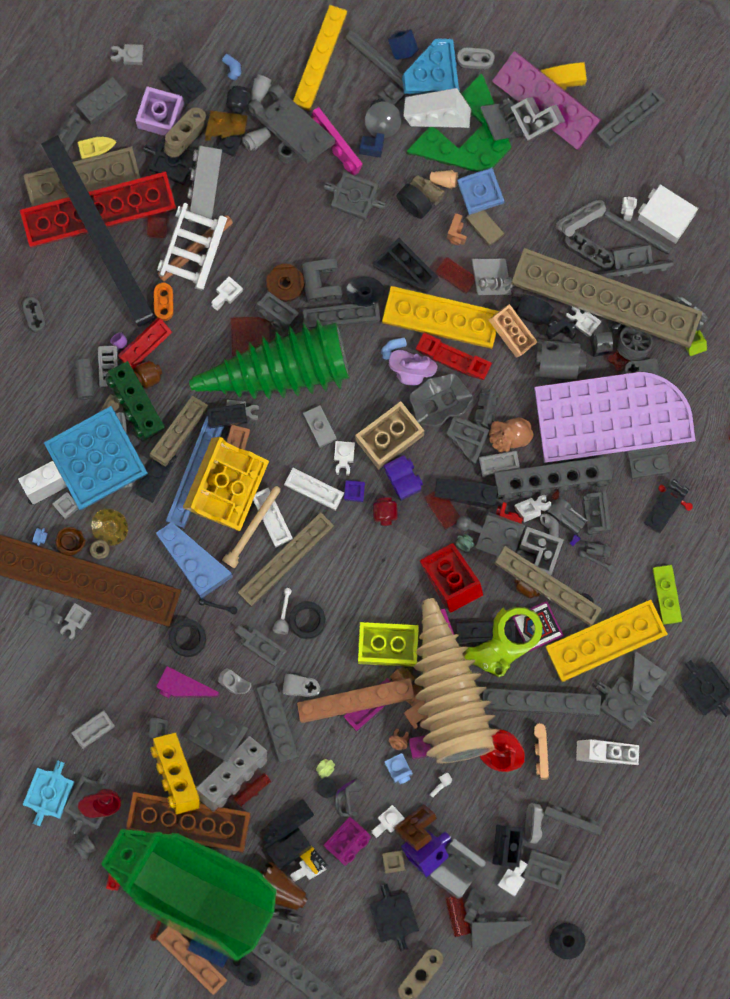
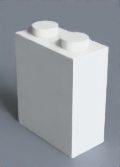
M660 185L657 190L654 188L649 194L648 198L650 200L647 205L643 203L640 207L638 220L676 244L696 215L698 208Z
M53 461L18 479L32 504H36L67 487Z

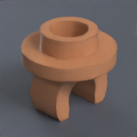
M396 729L394 736L389 738V742L396 750L406 749L409 733L406 732L403 737H399V729Z

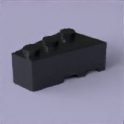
M399 237L372 263L374 268L426 294L440 281L438 276Z

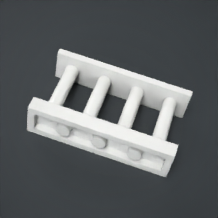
M184 203L182 207L179 206L175 217H178L165 259L160 260L157 270L160 271L159 276L161 277L167 271L192 280L196 284L195 288L202 291L227 218L220 215L218 220H212L186 211L188 204ZM183 218L211 227V230H214L212 237L208 236L206 238L181 229L180 226ZM177 235L205 245L208 248L206 255L202 254L201 256L175 247ZM171 253L198 262L202 266L200 273L196 272L195 274L168 264Z

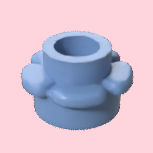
M37 528L32 542L36 543L37 546H40L41 543L44 544L48 533L45 532V528Z

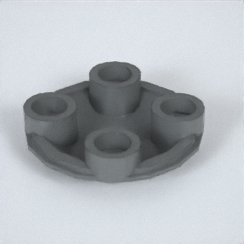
M389 102L373 104L366 111V128L374 137L377 136V133L384 134V138L393 136L401 125V114L398 108Z

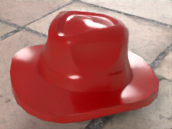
M499 729L492 736L495 749L480 756L487 766L499 772L516 770L523 765L525 759L521 743L514 734L503 729Z

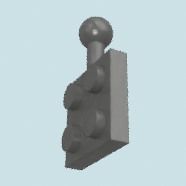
M488 512L484 526L471 522L468 516H460L456 522L458 529L461 531L470 529L481 533L476 548L496 556L499 555L504 546L515 552L525 527L523 524Z

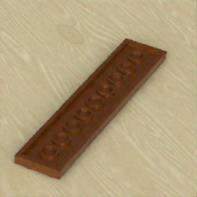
M0 535V576L170 628L182 592L180 589Z

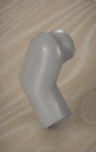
M542 514L540 522L549 529V535L559 538L558 521L550 514Z

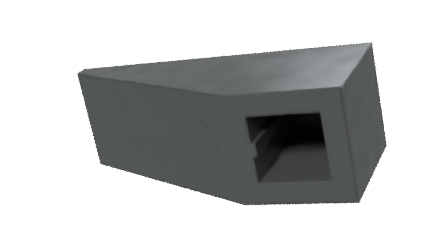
M527 917L515 918V922H507V918H495V922H487V918L475 919V923H471V946L493 947L532 924V921H527Z

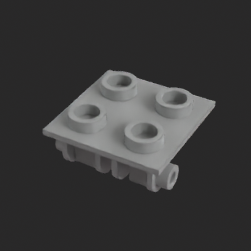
M472 259L477 295H511V288L514 285H511L513 279L508 276L506 259Z

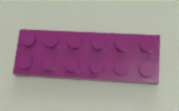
M516 51L512 53L493 79L496 85L517 102L533 97L540 112L550 106L557 105L565 122L552 128V130L577 150L581 148L601 121L599 117Z

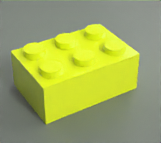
M360 622L358 664L415 667L417 664L416 651L418 649L419 625Z

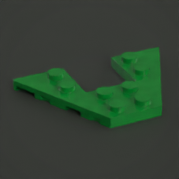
M480 74L461 95L471 108V115L482 126L460 148L455 146L435 127H429L407 150L408 155H417L427 160H436L438 163L454 165L478 173L494 168L511 150L512 146L508 138L494 140L482 113L481 106L495 104L483 74Z

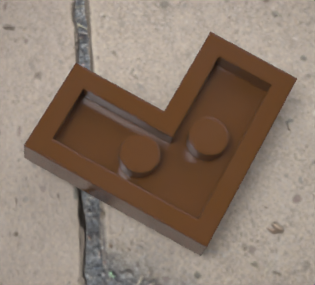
M423 804L397 824L394 830L412 848L418 851L432 840L430 834L424 828L436 820L437 817L433 811Z

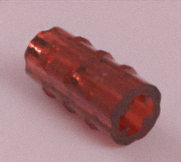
M454 896L445 898L454 937L470 934V923L464 920L467 913L463 897L460 899Z

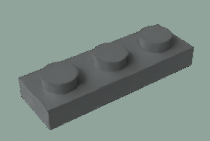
M555 805L546 807L544 810V816L596 836L601 834L602 827H599V823L594 820L588 819L586 822L580 819V815L569 812L568 815L561 812L562 808Z

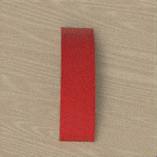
M423 333L416 347L418 352L457 372L480 380H485L492 366L491 362L476 355L473 357L446 345L440 339L427 333Z

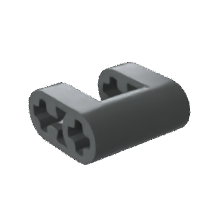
M336 259L312 261L302 264L307 302L315 303L336 300L342 297L341 286L322 287L320 274L338 271Z

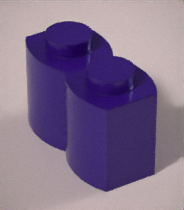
M405 455L384 465L383 468L400 501L421 491L423 483L419 475H414L412 471L414 465L410 458L406 459Z

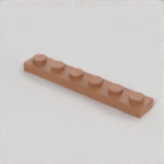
M408 678L298 702L297 705L300 722L305 723L415 699L412 679Z

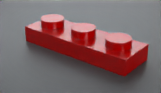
M158 317L118 357L123 363L128 361L132 369H134L172 331Z

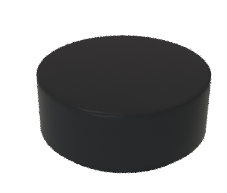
M324 778L318 783L317 791L321 797L331 798L335 795L337 786L332 779Z

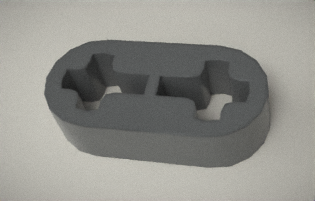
M29 297L23 302L26 319L31 331L41 333L46 329L45 317L39 301L36 298ZM30 303L37 305L34 307L36 313H32L31 309L28 308ZM35 317H37L39 322H42L39 328H36L34 325Z

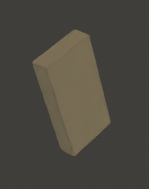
M484 210L466 217L469 224L489 247L504 236V232Z

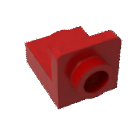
M503 502L502 507L498 506L496 515L522 524L523 518H520L518 514L512 512L504 513L507 505L506 502Z

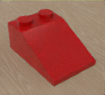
M453 543L419 560L449 613L484 596L480 581Z

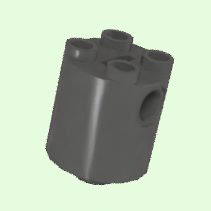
M538 339L537 350L540 352H537L535 356V365L538 366H535L534 377L576 381L577 375L585 371L586 355L580 348V343Z

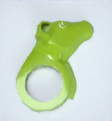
M503 607L494 619L493 639L477 647H468L462 654L466 660H475L473 665L478 666L484 671L490 672L497 677L504 676L515 659L538 644L542 635V622L534 610L526 607H512L505 610ZM516 614L526 615L534 623V633L524 643L510 641L504 632L506 621Z

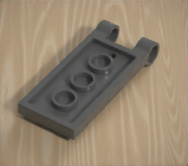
M275 84L268 90L271 98L276 101L270 107L264 109L257 99L248 104L250 113L260 120L306 164L335 144V138L290 99L278 84Z

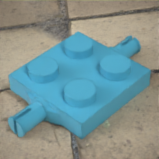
M57 760L53 771L37 768L23 803L24 806L32 808L37 812L32 824L41 826L44 815L61 819L63 809L67 804L75 783L61 775L65 763Z

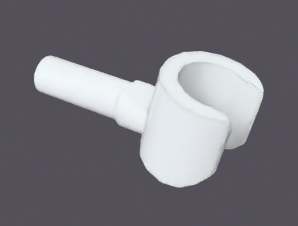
M449 773L439 777L442 783L430 793L432 797L452 782Z

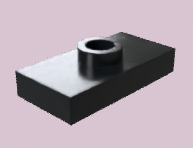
M245 403L207 409L210 429L248 423Z

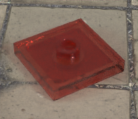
M261 317L231 318L232 356H236V349L241 354L247 351L249 342L254 347L261 345L262 335L270 342L269 321L267 319H262Z

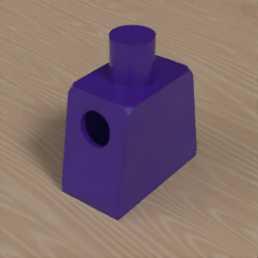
M427 831L432 840L418 851L407 842L401 846L407 859L426 878L449 856L445 846L452 840L446 832L435 837L430 831Z

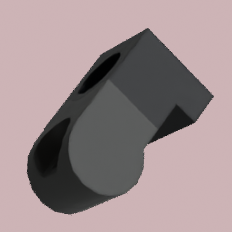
M611 332L594 334V337H591L594 357L611 354L613 350Z

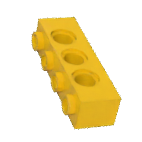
M176 733L153 738V746L150 747L151 754L158 761L156 763L159 775L162 774L163 776L162 785L164 791L169 793L168 802L170 808L174 807L176 814L198 809L199 796Z

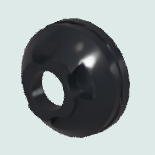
M563 923L556 926L549 937L552 952L562 959L569 960L578 957L585 947L586 940L583 931L572 923ZM571 935L574 938L573 946H564V936Z

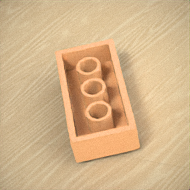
M510 304L489 319V322L516 358L523 355L537 343Z

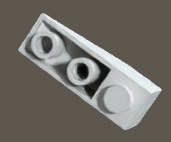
M598 740L577 741L576 760L638 765L639 745Z

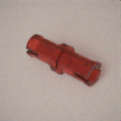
M263 773L254 782L248 783L242 792L233 797L234 800L242 807L252 797H257L258 793L271 783V780Z

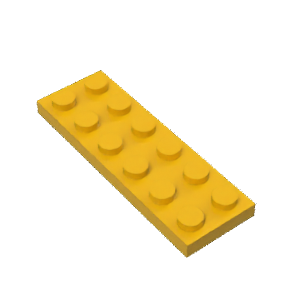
M391 286L382 323L492 349L496 330L489 322V319L499 311Z
M649 600L552 643L545 648L561 682H564L668 634L652 600Z

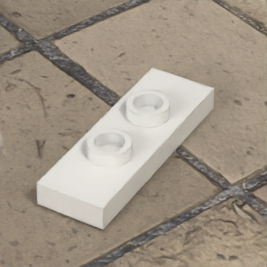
M292 468L284 486L335 511L344 495V492L295 468Z
M269 487L255 494L253 501L258 511L270 494ZM274 500L262 520L275 547L291 541L293 538Z

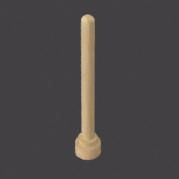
M278 486L272 489L233 551L229 552L228 555L226 554L222 559L231 567L236 568L239 563V554L280 493Z

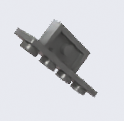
M646 244L613 250L615 268L597 271V274L609 279H614V276L617 275L629 277L635 272L647 274L653 269H658V271L669 270V267L674 266V263L670 259L653 262L651 245Z

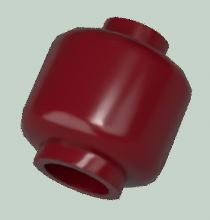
M378 498L377 502L373 504L374 521L380 522L381 526L392 525V521L398 519L397 503L392 501V498Z

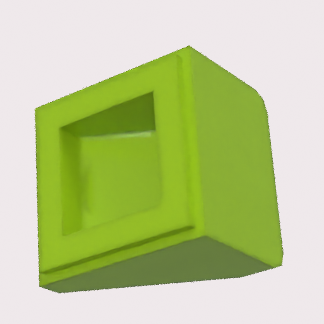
M700 329L699 331L696 330L691 347H686L690 356L707 350V341Z

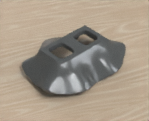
M455 374L429 378L409 395V402L416 421L420 426L431 427L442 425L450 416L458 417L463 415L473 400L471 392ZM451 393L455 402L447 406L441 397ZM434 401L438 410L429 414L424 405Z

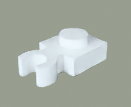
M572 307L576 315L572 316L567 313V319L569 321H576V328L590 338L601 324V321L587 311L581 314L580 309Z
M336 441L334 461L339 462L336 466L337 475H339L340 468H345L347 470L346 475L349 476L350 466L348 462L353 463L354 442Z
M541 495L536 501L530 498L516 504L515 511L520 518H523V522L540 516L541 510H549L551 502L544 503L546 502V495Z

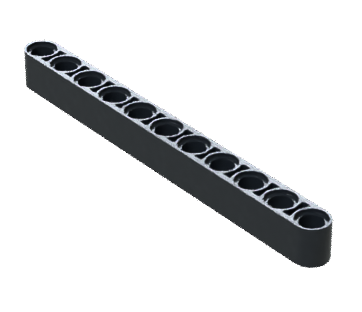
M56 135L41 143L138 327H141L154 320L155 317L59 136Z

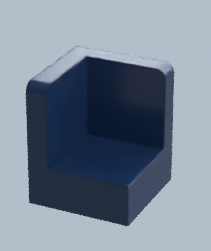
M411 29L395 32L388 39L396 60L410 58L418 51V46Z
M377 133L376 138L362 136L359 154L381 158L384 134Z

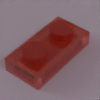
M448 257L445 258L436 270L437 275L465 294L468 293L475 283L473 274Z
M434 492L424 497V500L445 530L456 524L460 515L450 501L434 498Z

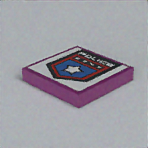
M547 601L530 608V610H534L538 614L542 622V635L538 644L529 650L528 653L564 636ZM517 614L512 617V620L515 621V626L524 643L532 637L534 623L528 616Z

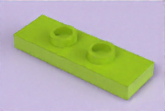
M672 565L654 567L652 570L663 625L681 623L682 617Z

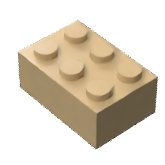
M400 401L356 434L355 441L379 470L424 436V429Z

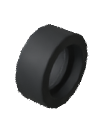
M406 184L396 195L400 204L410 214L419 219H422L432 208L429 199L411 184Z
M300 602L290 612V628L299 638L313 639L320 635L325 628V613L314 602ZM305 609L313 610L319 618L318 626L309 632L302 631L296 624L298 613Z
M191 619L175 623L169 634V641L173 650L184 657H194L201 653L207 641L202 625ZM184 627L194 628L199 634V642L192 649H183L177 643V633Z

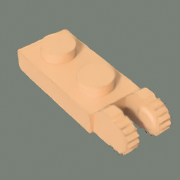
M537 723L534 735L539 740V743L535 744L536 755H540V763H536L537 775H541V780L549 778L547 732L543 724Z

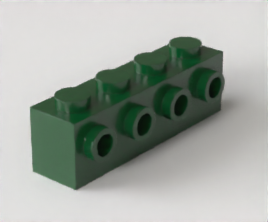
M127 361L109 370L105 381L109 388H113L117 403L119 405L122 404L126 419L132 422L136 437H140L143 442L161 433L165 426L129 362Z

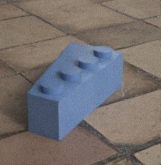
M173 522L156 532L158 538L200 598L205 597L233 577L228 569Z

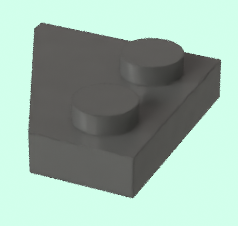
M454 416L447 431V436L476 465L489 430Z
M636 652L632 657L634 663L631 671L632 683L630 693L647 704L667 673Z

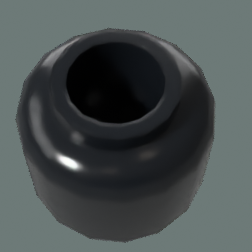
M233 86L227 92L226 107L231 110V113L241 115L242 112L249 110L248 104L251 100V93L247 91L246 87Z

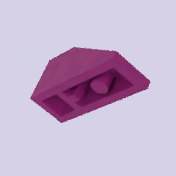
M168 666L156 686L160 690L159 694L168 699L170 696L174 698H219L220 696L218 691Z

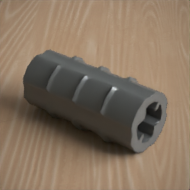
M91 360L74 361L78 399H93L95 396Z

